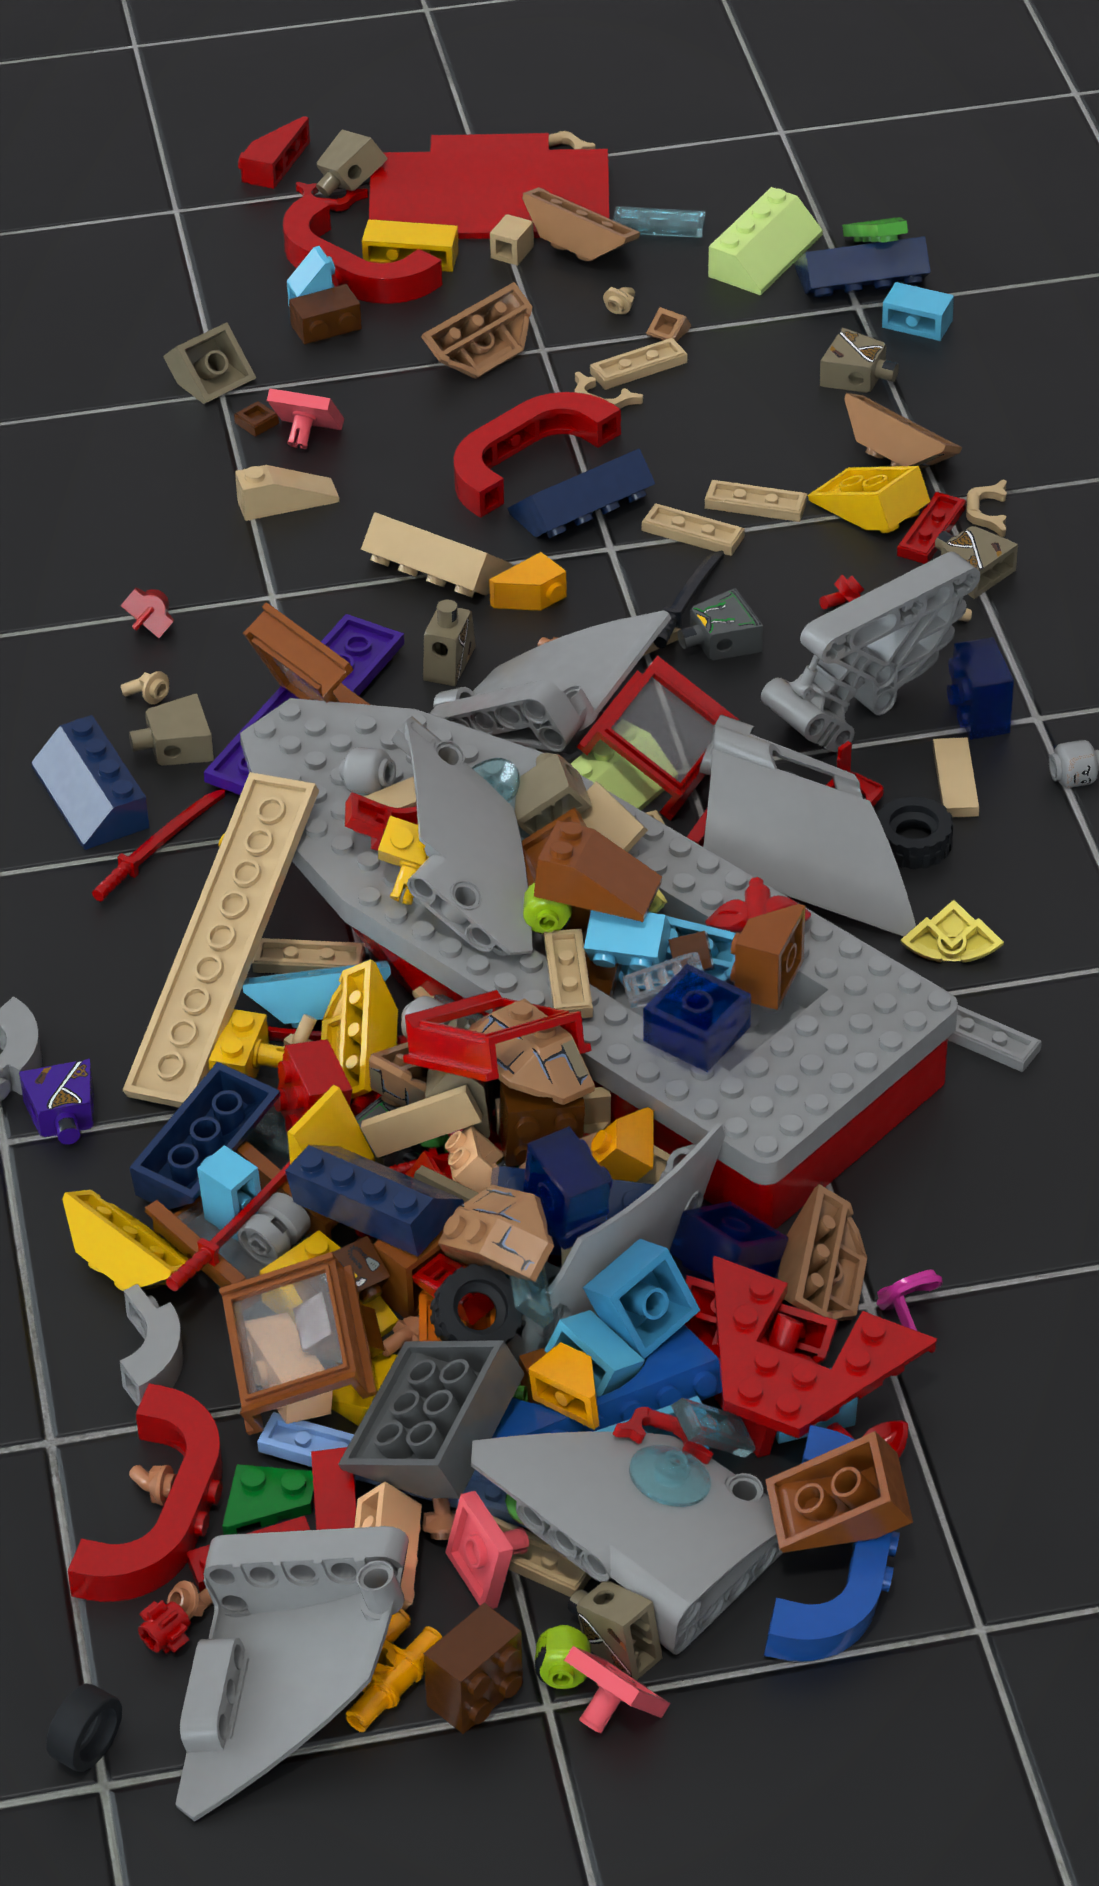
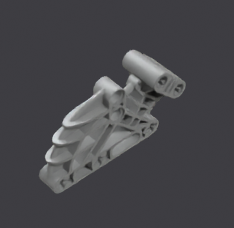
M947 552L816 618L806 625L800 636L801 644L814 654L810 665H807L803 674L793 682L782 678H775L769 681L761 692V701L807 740L824 746L833 752H838V747L847 741L852 742L855 734L854 728L845 721V713L850 705L849 701L853 697L856 698L875 715L880 716L887 713L896 702L897 690L932 667L939 658V650L953 639L955 629L952 624L959 620L966 612L967 604L963 600V596L972 592L980 580V571L956 552Z

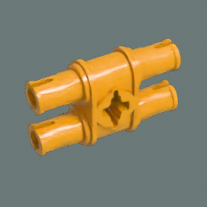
M402 1608L391 1617L371 1682L362 1690L364 1694L346 1712V1720L359 1732H365L385 1708L396 1707L399 1704L400 1697L414 1682H418L423 1678V1653L442 1638V1635L436 1629L426 1626L406 1649H400L394 1645L395 1640L411 1624L409 1623L411 1621L409 1615Z

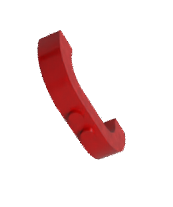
M309 194L294 202L284 215V247L289 262L297 268L313 247L320 246L326 256H330L334 262L335 274L332 275L334 286L347 284L358 300L380 304L402 303L426 296L442 286L441 259L420 249L396 262L373 263L320 238V236L331 230L330 205Z
M577 392L544 394L517 405L468 434L456 448L454 454L455 491L458 499L469 511L478 517L485 516L504 504V478L490 470L492 467L550 435H574L599 448L621 435V409L600 397Z
M148 1384L136 1411L139 1440L170 1446L179 1451L184 1456V1459L159 1519L146 1535L124 1544H107L81 1538L68 1568L71 1597L99 1602L130 1600L151 1593L171 1581L184 1568L187 1563L186 1552L195 1548L199 1536L204 1537L206 1535L210 1521L209 1511L212 1504L217 1505L219 1503L223 1488L221 1481L223 1464L220 1437L212 1415L199 1401L190 1395L173 1388Z

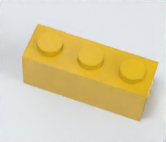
M368 219L362 238L364 260L373 263H391L404 259L417 249H420L441 259L442 271L453 272L459 252L458 226Z

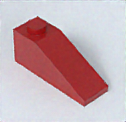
M303 116L252 141L238 159V168L241 170L242 182L275 189L310 143L309 117Z

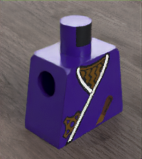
M90 1059L19 1072L23 1102L40 1136L51 1137L57 1135L61 1143L73 1144L79 1140L81 1136L80 1131L91 1129L94 1126V1086Z

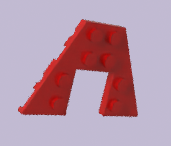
M713 1257L712 1272L724 1411L799 1439L809 1432L810 1425L815 1426L821 1421L829 1420L838 1414L839 1408L856 1397L859 1399L863 1398L882 1386L883 1381L887 1377L899 1375L904 1371L907 1364L927 1351L933 1353L936 1350L937 1338L865 1311L861 1312L832 1369L760 1343L787 1294L788 1283L720 1257Z

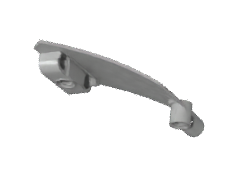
M413 716L409 717L397 730L391 741L411 757L419 841L425 845L424 850L429 857L408 879L407 886L410 893L477 950L489 952L497 945L508 955L531 954L533 951L532 929L523 917L524 894L528 889L522 842L514 808L482 776L464 762L465 753L459 744L450 740H440Z
M716 1122L699 1143L673 1151L668 1158L659 1182L625 1209L578 1237L559 1273L543 1296L528 1288L520 1292L522 1296L521 1303L524 1306V1314L521 1316V1320H523L521 1326L523 1327L517 1330V1334L507 1344L518 1364L520 1355L547 1346L560 1319L588 1310L597 1315L582 1287L637 1240L643 1239L668 1248L669 1251L680 1248L686 1243L697 1213L702 1205L704 1193L725 1138L722 1124Z

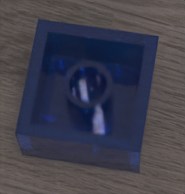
M994 637L954 643L953 658H949L948 661L952 683L947 685V696L950 705H955L957 709V719L960 727H965L970 740L1010 733L1014 680Z
M686 964L643 1008V1041L705 1072H708L751 1027V994L689 964Z
M570 1126L528 1143L523 1192L535 1194L540 1198L547 1220V1229L563 1250L573 1247L578 1237L607 1221L610 1190L613 1186L609 1171L604 1166L598 1164L591 1155L588 1144L583 1139H579Z
M729 1201L683 1211L669 1252L682 1260L684 1267L702 1273L710 1278L712 1283H714L712 1272L714 1256L775 1278L789 1238Z

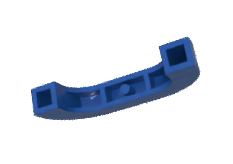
M810 1425L802 1463L855 1439L834 1430ZM892 1531L876 1539L854 1542L846 1587L833 1600L821 1604H803L776 1598L764 1656L788 1661H815L839 1654L856 1643L871 1624L881 1591L889 1592L894 1567L886 1566L888 1556L895 1557L900 1533Z

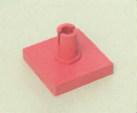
M269 388L267 402L282 421L293 422L287 442L289 446L298 448V445H300L301 449H307L312 426L342 430L345 418L331 398Z
M471 1491L460 1495L445 1553L479 1606L486 1603L494 1609L498 1607L512 1555L525 1554L528 1551L526 1547H529V1538L523 1527L502 1532L477 1492Z
M573 1646L564 1660L595 1681L596 1685L599 1686L584 1713L579 1718L582 1723L602 1734L621 1701L660 1718L663 1717L671 1704L606 1659Z

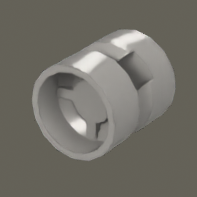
M277 1192L272 1194L259 1208L258 1214L252 1215L237 1233L238 1241L251 1258L267 1266L288 1252L291 1245L296 1244L309 1230L311 1221L306 1210L301 1205L294 1203L291 1196Z

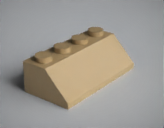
M374 512L361 550L372 554L371 561L387 567L390 561L400 564L398 571L414 577L420 571L428 574L426 581L441 587H445L446 582L455 584V592L473 598L475 592L487 596L490 592L489 579L508 570L513 565L486 552Z

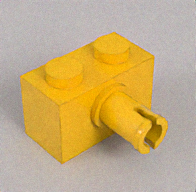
M393 816L389 817L379 845L378 859L401 867L389 897L399 902L403 889L406 888L402 903L412 905L414 896L408 889V879L429 857L425 853V845L419 841L418 825Z
M234 1009L228 1024L217 1039L211 1053L209 1070L217 1062H220L256 1079L261 1066L278 1068L279 1061L283 1059L285 1047L269 1044L267 1015Z

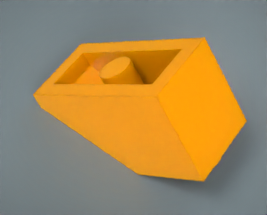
M540 552L489 579L490 605L498 609L541 611L567 597L566 570Z
M649 1107L643 1108L616 1119L606 1129L600 1130L594 1136L591 1143L592 1169L610 1179L637 1182L653 1169V1110Z
M560 1342L528 1368L532 1398L534 1401L595 1430L600 1425L592 1358L583 1351L576 1350Z

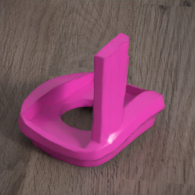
M932 1269L905 1277L893 1285L880 1289L877 1292L878 1300L876 1304L881 1310H889L895 1307L901 1325L917 1331L904 1295L915 1291L935 1290L943 1285L942 1277L937 1275Z

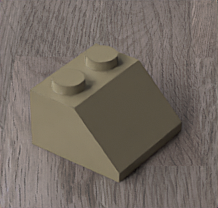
M227 322L176 346L163 356L177 384L203 404L256 379Z

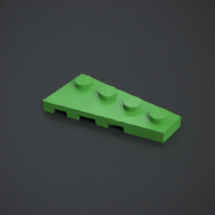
M900 217L842 225L843 237H853L854 242L898 241V234L908 233L907 221Z

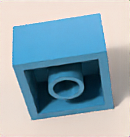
M643 1239L637 1240L582 1287L598 1317L643 1359L649 1356L700 1311L668 1248Z

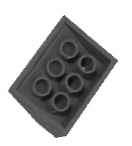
M504 1340L405 1341L338 1465L344 1471L380 1483L386 1481L395 1488L425 1498L460 1499V1495L463 1494L475 1471L471 1467L472 1441L492 1438L525 1373Z

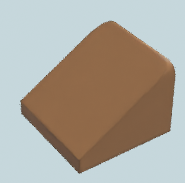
M660 307L646 334L661 341L673 338L677 342L689 331L691 324L686 316Z

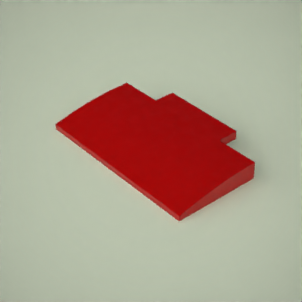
M549 133L431 135L430 152H383L388 159L370 176L369 220L458 226V239H490V232L506 214L532 221L522 197L524 192L538 187L609 218L608 149L549 150ZM533 223L534 238H540L538 231Z

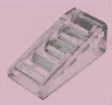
M698 952L684 954L623 976V985L630 1008L705 997V973ZM645 985L646 990L640 992L638 986Z

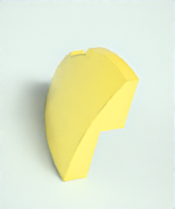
M955 900L950 902L931 920L926 917L900 940V943L913 953L936 962H971L995 952L1004 945V941L979 918L975 920Z

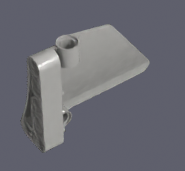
M662 610L592 626L544 643L497 666L473 691L467 687H460L439 692L434 698V708L429 714L522 746L560 752L565 749L578 731L585 729L596 720L599 712L670 621L671 616L668 612Z

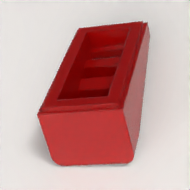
M439 1253L412 1275V1279L415 1284L435 1298V1292L445 1279L452 1275L455 1270L466 1267ZM445 1271L447 1272V1273H446L445 1275H443L439 1280H437V1281L435 1280V1279L438 1278L441 1274H443ZM473 1292L461 1298L458 1304V1314L462 1320L474 1325L495 1306L486 1295Z

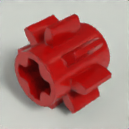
M161 1600L157 1604L154 1601L139 1613L145 1621L138 1627L139 1636L152 1651L159 1652L163 1649L165 1653H168L170 1650L175 1653L189 1641L184 1632L190 1627L191 1622L187 1613L177 1603L170 1601L168 1604H165Z

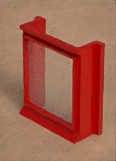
M657 655L643 674L638 670L580 741L577 748L588 755L601 739L672 795L659 812L671 821L706 775L699 772L707 746L711 742L714 725L719 716L724 715L736 720L739 719Z

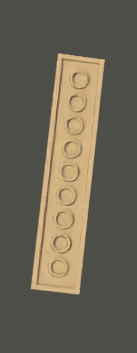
M249 773L123 1087V1092L127 1097L179 1108L210 1071L209 1058L217 1039L231 1018L319 793L315 783Z

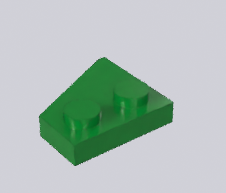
M237 1464L222 1525L223 1535L237 1534L236 1528L257 1522L263 1528L277 1524L282 1519H295L311 1514L314 1504L312 1471Z

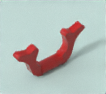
M296 182L297 192L303 196L309 194L328 203L331 211L346 210L356 201L368 198L367 188L354 191L346 190V195L343 198L314 196L318 193L316 183L305 184Z
M649 1407L637 1408L629 1421L618 1423L613 1431L615 1437L630 1438L634 1442L641 1444L646 1435L642 1426L649 1425L672 1432L683 1441L684 1446L680 1455L684 1458L693 1457L704 1464H709L713 1453L701 1444L689 1422L681 1417L652 1410Z

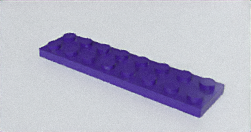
M345 614L321 641L350 663L354 670L342 681V684L358 696L405 644L404 633ZM280 686L204 771L205 783L241 795L249 775V770L241 746L240 733L289 698H299L286 688Z

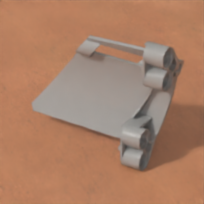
M720 715L714 725L711 742L707 746L699 772L710 776L703 847L751 876L763 879L766 885L784 895L889 932L906 936L916 927L908 895L880 820L871 802L863 799L860 782L855 774L752 735L753 725ZM773 756L833 776L835 788L778 769Z

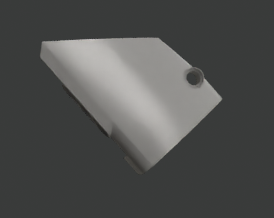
M592 1431L531 1434L472 1441L471 1467L517 1501L516 1513L523 1525L595 1580L607 1582L612 1578L624 1588L651 1600L654 1606L660 1644L675 1655L681 1653L783 1553L779 1549L769 1496L763 1492L762 1482L751 1474H734L712 1458L709 1464H704L693 1457H682L680 1452L684 1446L683 1441L674 1436L646 1433L641 1444L634 1442L630 1438L615 1437L613 1432Z
M379 1526L231 1534L217 1536L212 1539L204 1568L203 1582L213 1601L214 1615L209 1638L200 1639L196 1647L180 1720L181 1740L187 1753L175 1805L194 1822L238 1794L296 1751L327 1725L371 1682L391 1617L404 1604L401 1581L409 1543L405 1532L395 1527Z

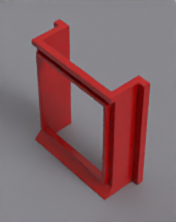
M494 990L405 1015L409 1054L403 1055V1061L407 1064L488 1082L499 1078L495 1046L497 1043L559 1025L572 1035L580 1054L590 1052L591 1043L584 1042L581 1011L569 1013L566 1010L536 1004L533 1005L546 1014L547 1017L488 1034L440 1024L493 1009L494 1012L517 1001L502 998L499 992Z

